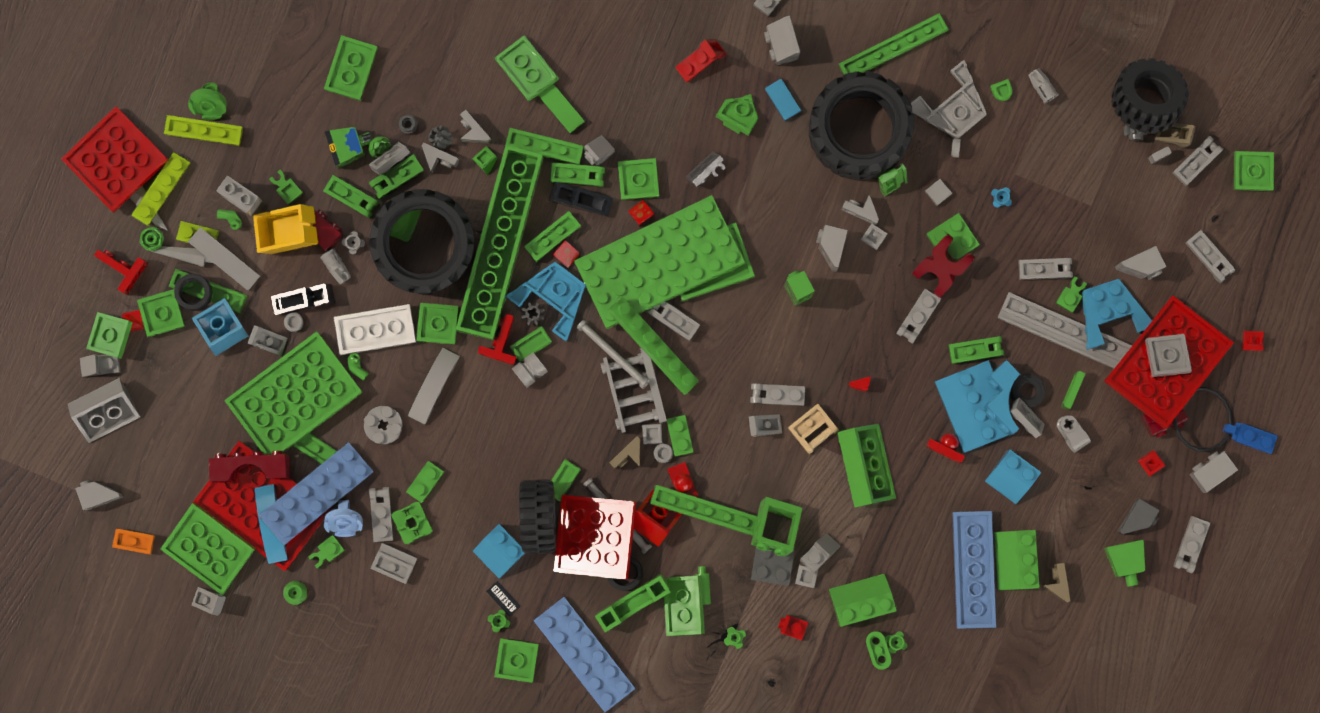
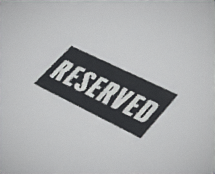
M498 581L486 591L509 617L521 607Z

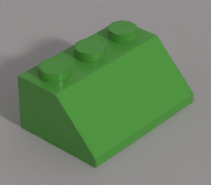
M1036 531L994 532L998 590L1039 588Z
M885 574L829 589L839 627L897 611Z

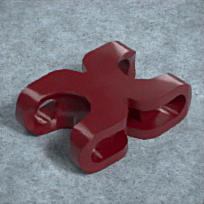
M946 234L933 248V257H926L912 273L917 279L926 272L936 274L939 278V284L934 290V294L938 298L955 282L954 275H961L975 259V256L971 253H967L962 259L952 258L948 253V248L953 241V237L950 234Z

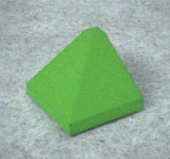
M486 146L472 159L488 175L497 160V156Z

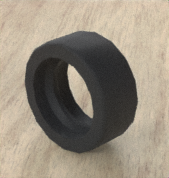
M193 273L181 277L174 289L175 299L178 304L191 311L205 308L210 303L213 295L212 286L208 280L201 275ZM191 281L202 284L205 291L202 300L194 304L185 301L182 295L183 287Z
M633 556L630 558V563L633 564L636 570L634 580L628 584H621L615 578L607 577L612 587L617 590L628 591L639 585L643 570L636 558Z

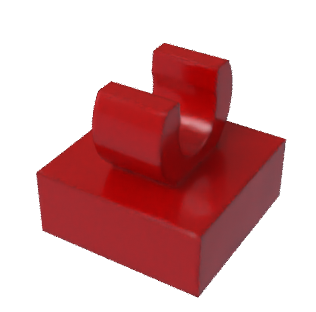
M1243 331L1242 350L1263 351L1264 332Z

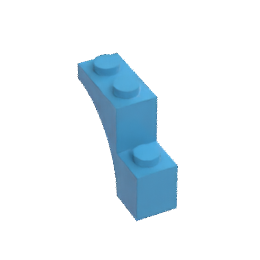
M1007 360L987 377L989 380L988 384L995 391L998 390L999 393L983 408L986 410L985 414L991 420L995 419L997 421L999 429L1004 434L1012 435L1019 428L1011 417L1008 400L1010 389L1020 374Z

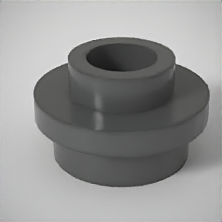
M404 115L400 118L398 125L403 133L411 134L416 131L418 123L412 115ZM406 122L412 123L410 128L405 127Z

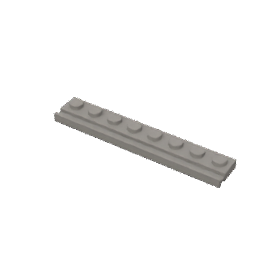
M1008 292L997 317L1002 321L1113 369L1132 347V345L1101 332L1105 344L1087 350L1086 325Z

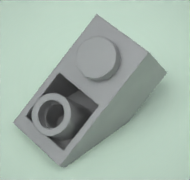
M602 135L584 146L586 160L591 165L595 163L598 167L615 152V149Z

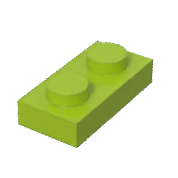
M181 221L176 240L189 243L188 241L200 227L217 240L219 231Z

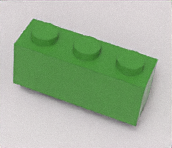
M796 270L789 274L784 287L794 306L812 298L815 291L805 271L799 272V270Z

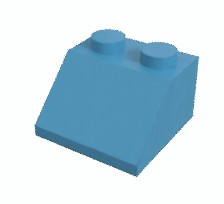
M225 298L192 318L215 356L248 337V334Z
M1007 450L985 482L1014 504H1017L1041 472L1012 450Z
M498 524L473 550L499 579L525 555L522 552L521 545L501 524Z

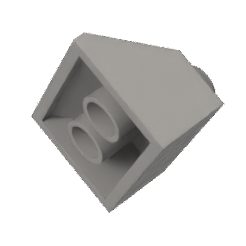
M120 378L68 403L70 416L88 443L140 418V414Z

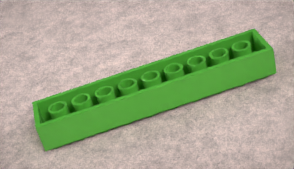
M508 145L505 146L456 326L457 332L494 341L544 159L543 154Z

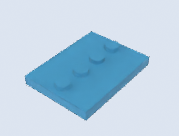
M989 360L935 381L963 453L1009 435L1008 433L1004 434L999 429L997 421L995 419L991 420L985 414L986 410L983 408L999 393L998 390L995 391L988 384L989 380L987 377L993 372Z

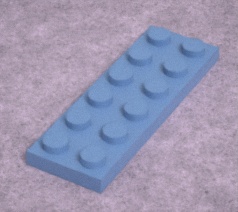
M348 442L263 511L259 518L284 546L371 475L373 470Z
M992 511L952 512L957 629L996 628Z
M565 597L534 620L604 712L608 711L635 689Z

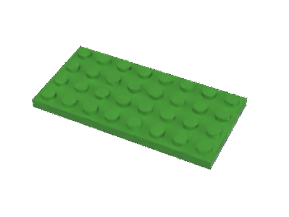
M712 195L574 261L606 329L619 324L607 310L622 296L638 314H641L745 264Z

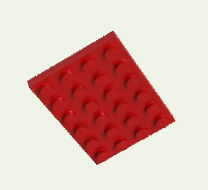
M1172 295L1104 382L1166 430L1234 342ZM1184 334L1192 371L1184 374L1152 377L1145 340L1152 337Z
M238 441L227 457H234V453H245V456H253L254 451L241 441ZM248 465L237 472L234 481H208L192 503L198 504L266 557L257 512L255 488L274 484L278 500L297 483L291 478L268 479L258 466ZM329 508L285 544L288 560L274 564L286 572L322 524L325 515L332 509Z

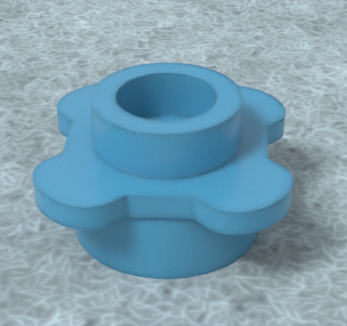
M1009 188L992 190L991 195L994 197V207L1011 205L1012 200L1010 199Z

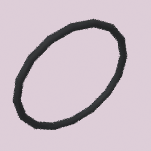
M1199 387L1197 391L1205 390L1213 393L1223 402L1228 412L1229 424L1232 425V412L1226 399L1216 390L1208 387ZM1177 416L1173 420L1174 429L1179 439L1188 448L1198 452L1213 451L1221 447L1230 436L1229 433H1226L1220 443L1211 448H1198L1188 443L1182 437L1177 425Z

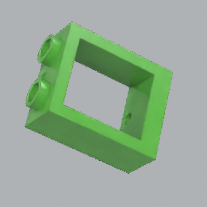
M765 497L760 503L751 545L756 546L757 549L762 551H773L778 556L789 555L794 548L802 508ZM768 512L792 519L787 544L762 537Z

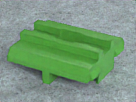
M420 502L410 504V506L391 514L404 544H409L433 531ZM411 518H414L417 524L413 528H410L407 522Z

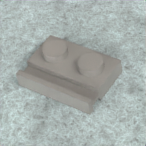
M382 543L370 569L407 584L418 558Z

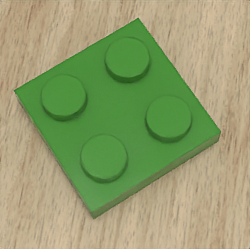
M1235 151L1234 190L1273 191L1274 152Z
M656 158L618 162L621 200L659 197Z
M959 213L926 234L934 247L946 234H950L953 237V241L948 248V253L954 259H959L980 245Z
M174 289L137 300L147 337L186 327L180 305L175 299Z
M420 303L416 341L455 345L459 306Z
M97 312L86 349L122 359L133 322Z
M500 638L494 677L533 683L539 644Z

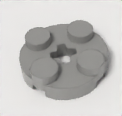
M378 406L369 411L364 418L365 433L375 443L390 444L400 436L403 421L396 410L388 406ZM381 420L388 422L386 430L378 428Z

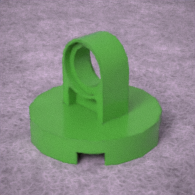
M210 82L202 86L201 89L191 93L188 106L194 115L197 113L202 115V119L216 120L220 119L222 114L226 112L227 100L220 94L218 86Z

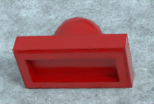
M947 433L943 435L940 443L929 439L926 444L927 448L957 463H961L965 457L955 451L958 448L959 440L954 434Z
M685 462L667 469L675 491L699 498Z

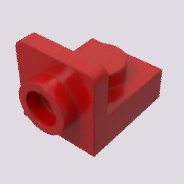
M786 615L785 618L781 617L778 628L781 629L780 633L802 640L808 622Z

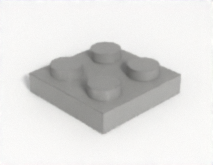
M1184 334L1152 337L1145 340L1152 377L1184 374L1192 371Z

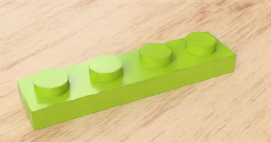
M167 115L164 134L240 146L243 127Z
M173 152L169 161H167L131 216L149 226L190 165V162Z

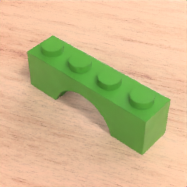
M661 573L604 608L595 617L604 632H607L637 611L664 597L673 589L664 574Z

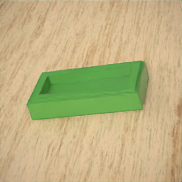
M541 326L511 345L510 348L519 362H523L524 358L532 352L534 354L551 344L552 341Z
M1078 371L1074 374L1061 405L1062 408L1066 410L1071 409L1085 373Z
M567 460L563 461L551 480L554 482L555 499L560 502L562 495H566L581 471L580 468Z

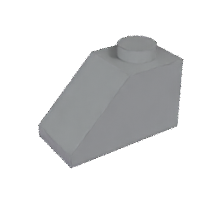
M91 480L81 482L80 487L75 488L82 509L86 511L123 498L122 493L98 482H91Z

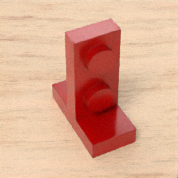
M717 39L704 40L700 43L701 47L675 67L686 82L692 80L715 60L722 59L727 55Z
M106 249L104 252L97 250L94 254L96 258L125 276L117 289L126 295L129 294L148 265L147 262L138 257L131 269H129V264L123 260L117 262L113 259L115 255Z
M506 314L505 318L501 317L498 326L501 331L499 336H495L492 345L495 349L492 350L479 346L477 352L479 355L515 366L517 357L503 353L514 316Z

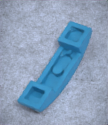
M274 484L255 488L258 518L263 511L277 501ZM259 518L268 564L288 560L286 546L281 544Z

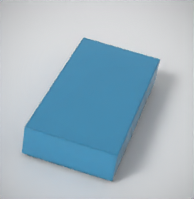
M782 79L765 88L784 121L801 112Z

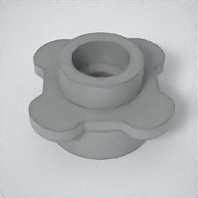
M353 231L347 238L342 240V244L349 249L350 254H356L360 247L365 246V241L361 240L358 237V233Z

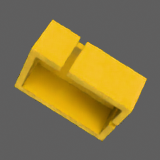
M299 204L253 215L257 253L275 254L318 244L316 227H313V224L316 223L314 206Z

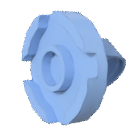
M339 500L338 509L328 512L324 519L325 530L328 533L329 531L335 532V536L338 537L354 536L356 531L362 530L363 526L362 516L356 511L350 510L349 500Z

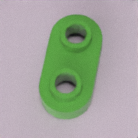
M873 631L866 638L867 648L874 667L883 670L890 666L892 661L885 636L879 631ZM874 637L879 638V644L873 643ZM879 656H884L886 661L880 663L878 660Z

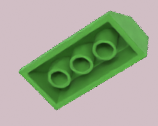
M879 424L837 432L854 507L896 499Z

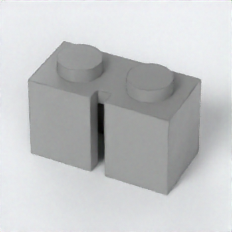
M1215 451L1208 456L1209 461L1205 464L1200 462L1192 468L1193 472L1189 475L1203 493H1207L1238 471L1225 451L1220 453Z

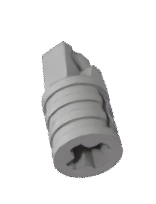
M1040 68L1033 70L1028 75L1034 89L1044 104L1059 95Z
M335 248L320 257L330 274L339 284H343L351 278Z

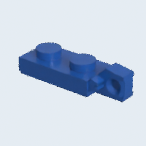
M1236 423L1235 426L1224 424L1222 430L1231 434V439L1234 442L1268 454H1272L1277 440V435L1243 423Z

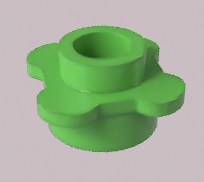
M499 610L498 613L488 616V622H491L494 632H499L500 629L507 628L510 625V621L505 617L504 610Z
M729 627L724 643L727 646L733 645L737 649L743 646L742 640L746 636L745 631H738L733 627Z
M898 631L895 635H887L885 637L890 653H896L897 650H905L907 648L902 632Z

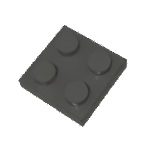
M756 548L751 580L789 586L795 548L787 556H778L773 551H762Z

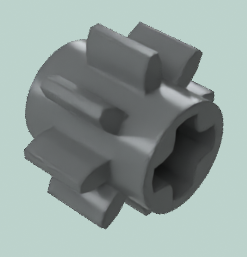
M1129 124L1124 127V136H1129V141L1143 140V135L1148 134V131L1143 133L1139 132V129L1130 128Z
M436 126L430 131L429 142L433 144L432 147L440 150L441 148L445 149L451 144L452 135L448 131V127Z
M529 302L527 309L522 308L526 312L522 319H528L527 325L535 322L536 326H538L537 321L539 319L544 320L541 313L545 310L538 309L539 303L532 306ZM534 310H536L538 316H534L531 319L529 311L533 312Z

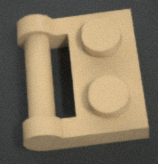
M819 404L815 405L788 427L809 455L815 447L830 435L836 434L839 431ZM826 423L828 428L811 442L807 443L805 438Z

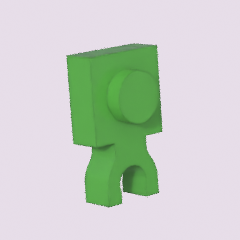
M279 170L280 180L275 181L273 177L269 179L274 185L279 186L276 191L288 205H291L304 193L291 178L286 181L284 173Z
M1075 276L1071 280V287H1065L1055 303L1070 313L1074 312L1082 298L1078 294L1079 291L1083 290L1087 283L1083 282L1081 287H1077L1075 282L1078 278Z
M332 535L318 546L320 549L318 553H313L308 557L312 560L317 556L319 563L315 567L319 568L325 559L331 562L344 552L345 549L336 537Z

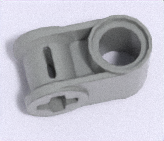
M1063 416L1058 419L1057 428L1064 437L1068 447L1074 453L1091 442L1087 433L1073 416ZM1065 421H1070L1068 428L1064 427Z

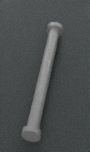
M586 320L581 321L577 326L578 330L585 332L640 384L639 386L642 389L649 384L650 380L644 378L587 325L588 322Z
M592 478L583 484L596 498L607 499L593 483L594 480ZM635 529L633 530V540L642 549L641 552L645 554L652 546L648 545Z

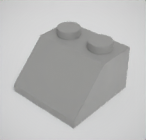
M790 16L767 25L764 37L766 43L771 45L772 50H769L771 61H775L777 66L798 60L800 50Z
M825 225L823 229L819 230L816 243H819L818 249L831 270L836 272L839 267L848 230Z
M1156 246L1115 266L1117 271L1140 279L1147 277L1148 280L1162 274V269L1166 267Z

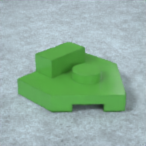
M752 95L726 99L716 114V118L722 120L724 126L736 133L742 132L749 136L758 121Z

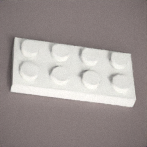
M410 304L334 317L340 355L416 343Z

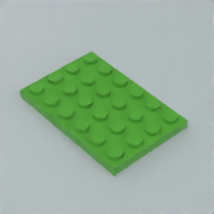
M316 331L224 401L260 450L264 452V455H272V451L285 452L363 392L321 335Z

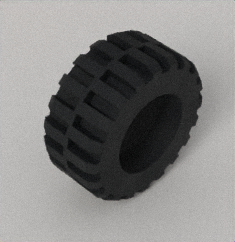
M1144 58L1138 59L1137 62L1133 61L1123 68L1112 91L1111 102L1112 107L1115 108L1116 115L1121 117V121L1124 124H1129V127L1132 129H1139V132L1146 133V131H1149L1150 133H1157L1158 130L1164 132L1168 128H1172L1179 121L1189 100V89L1187 88L1186 80L1182 79L1183 75L1180 71L1177 72L1173 65L1170 64L1169 66L1163 60L1156 61L1154 58L1146 60ZM1135 89H1153L1163 97L1165 103L1152 104L1146 102L1139 97Z
M550 479L523 480L520 482V537L522 552L525 554H544L556 551L554 482Z

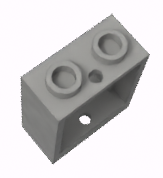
M226 176L216 190L223 198L252 218L253 215L259 214L266 204L257 195L229 176Z

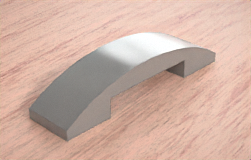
M442 348L418 392L408 414L409 417L426 424L460 356Z

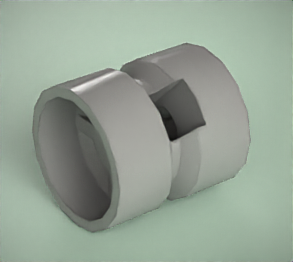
M533 352L524 358V363L519 362L512 368L526 388L535 382L536 377L540 378L548 372Z

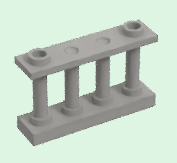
M640 348L641 353L638 356L625 360L630 365L644 364L646 372H642V376L650 380L649 386L651 389L645 394L618 400L615 389L638 384V382L633 377L613 382L610 371L622 367L617 362L608 363L607 357L603 358L604 363H600L603 375L607 374L618 415L615 423L617 430H622V434L626 433L625 426L652 419L659 420V424L667 422L651 358L642 348ZM645 401H654L655 409H652V412L622 419L621 407Z

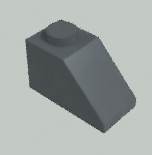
M1136 499L1117 533L1125 534L1148 528L1151 525L1154 526L1159 519L1157 515L1159 510L1141 499Z

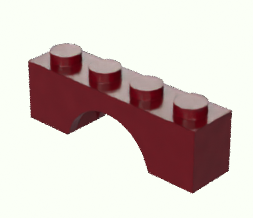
M272 451V455H264V452H253V456H245V453H234V457H226V454H215V458H209V482L234 481L237 472L248 465L258 466L268 479L290 478L289 455L283 454V451Z

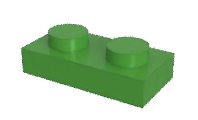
M685 415L667 419L674 456L693 453Z
M428 461L406 492L423 503L444 474V471Z

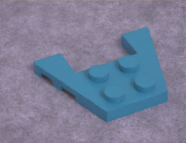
M554 262L516 290L510 292L506 297L521 307L529 295L534 292L563 314V317L552 332L564 341H567L586 284Z
M1119 279L1086 289L1082 292L1083 310L1086 319L1087 350L1105 344L1098 325L1131 315L1137 333H1140L1152 321Z

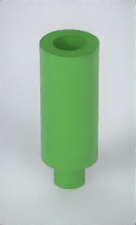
M706 566L698 567V574H695V576L701 575L703 605L711 604L709 573H706Z

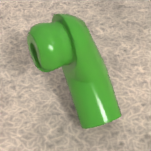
M218 209L217 219L228 220L233 230L241 228L242 220L236 211Z
M358 353L350 354L348 357L349 371L364 381L369 372L361 368Z

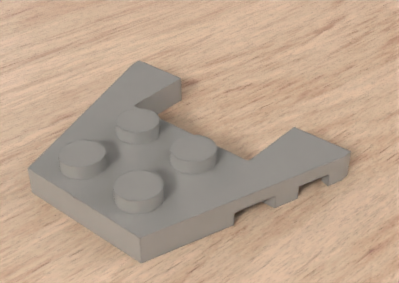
M964 60L950 71L962 87L935 110H932L921 96L911 103L912 112L953 138H960L987 115Z

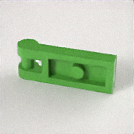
M413 154L392 167L387 173L370 181L369 184L376 190L377 197L382 199L424 172ZM386 181L388 186L383 189L381 183Z
M552 163L550 182L604 187L602 178L603 174H605V168ZM595 173V179H589V174Z
M332 175L323 190L326 194L369 219L373 208L379 204L374 198ZM363 200L368 202L365 209L360 206Z
M998 336L949 344L951 364L1004 356V349L1001 348L1002 337ZM988 344H993L994 351H989Z

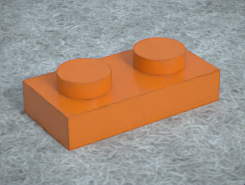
M116 528L112 548L152 554L155 535Z

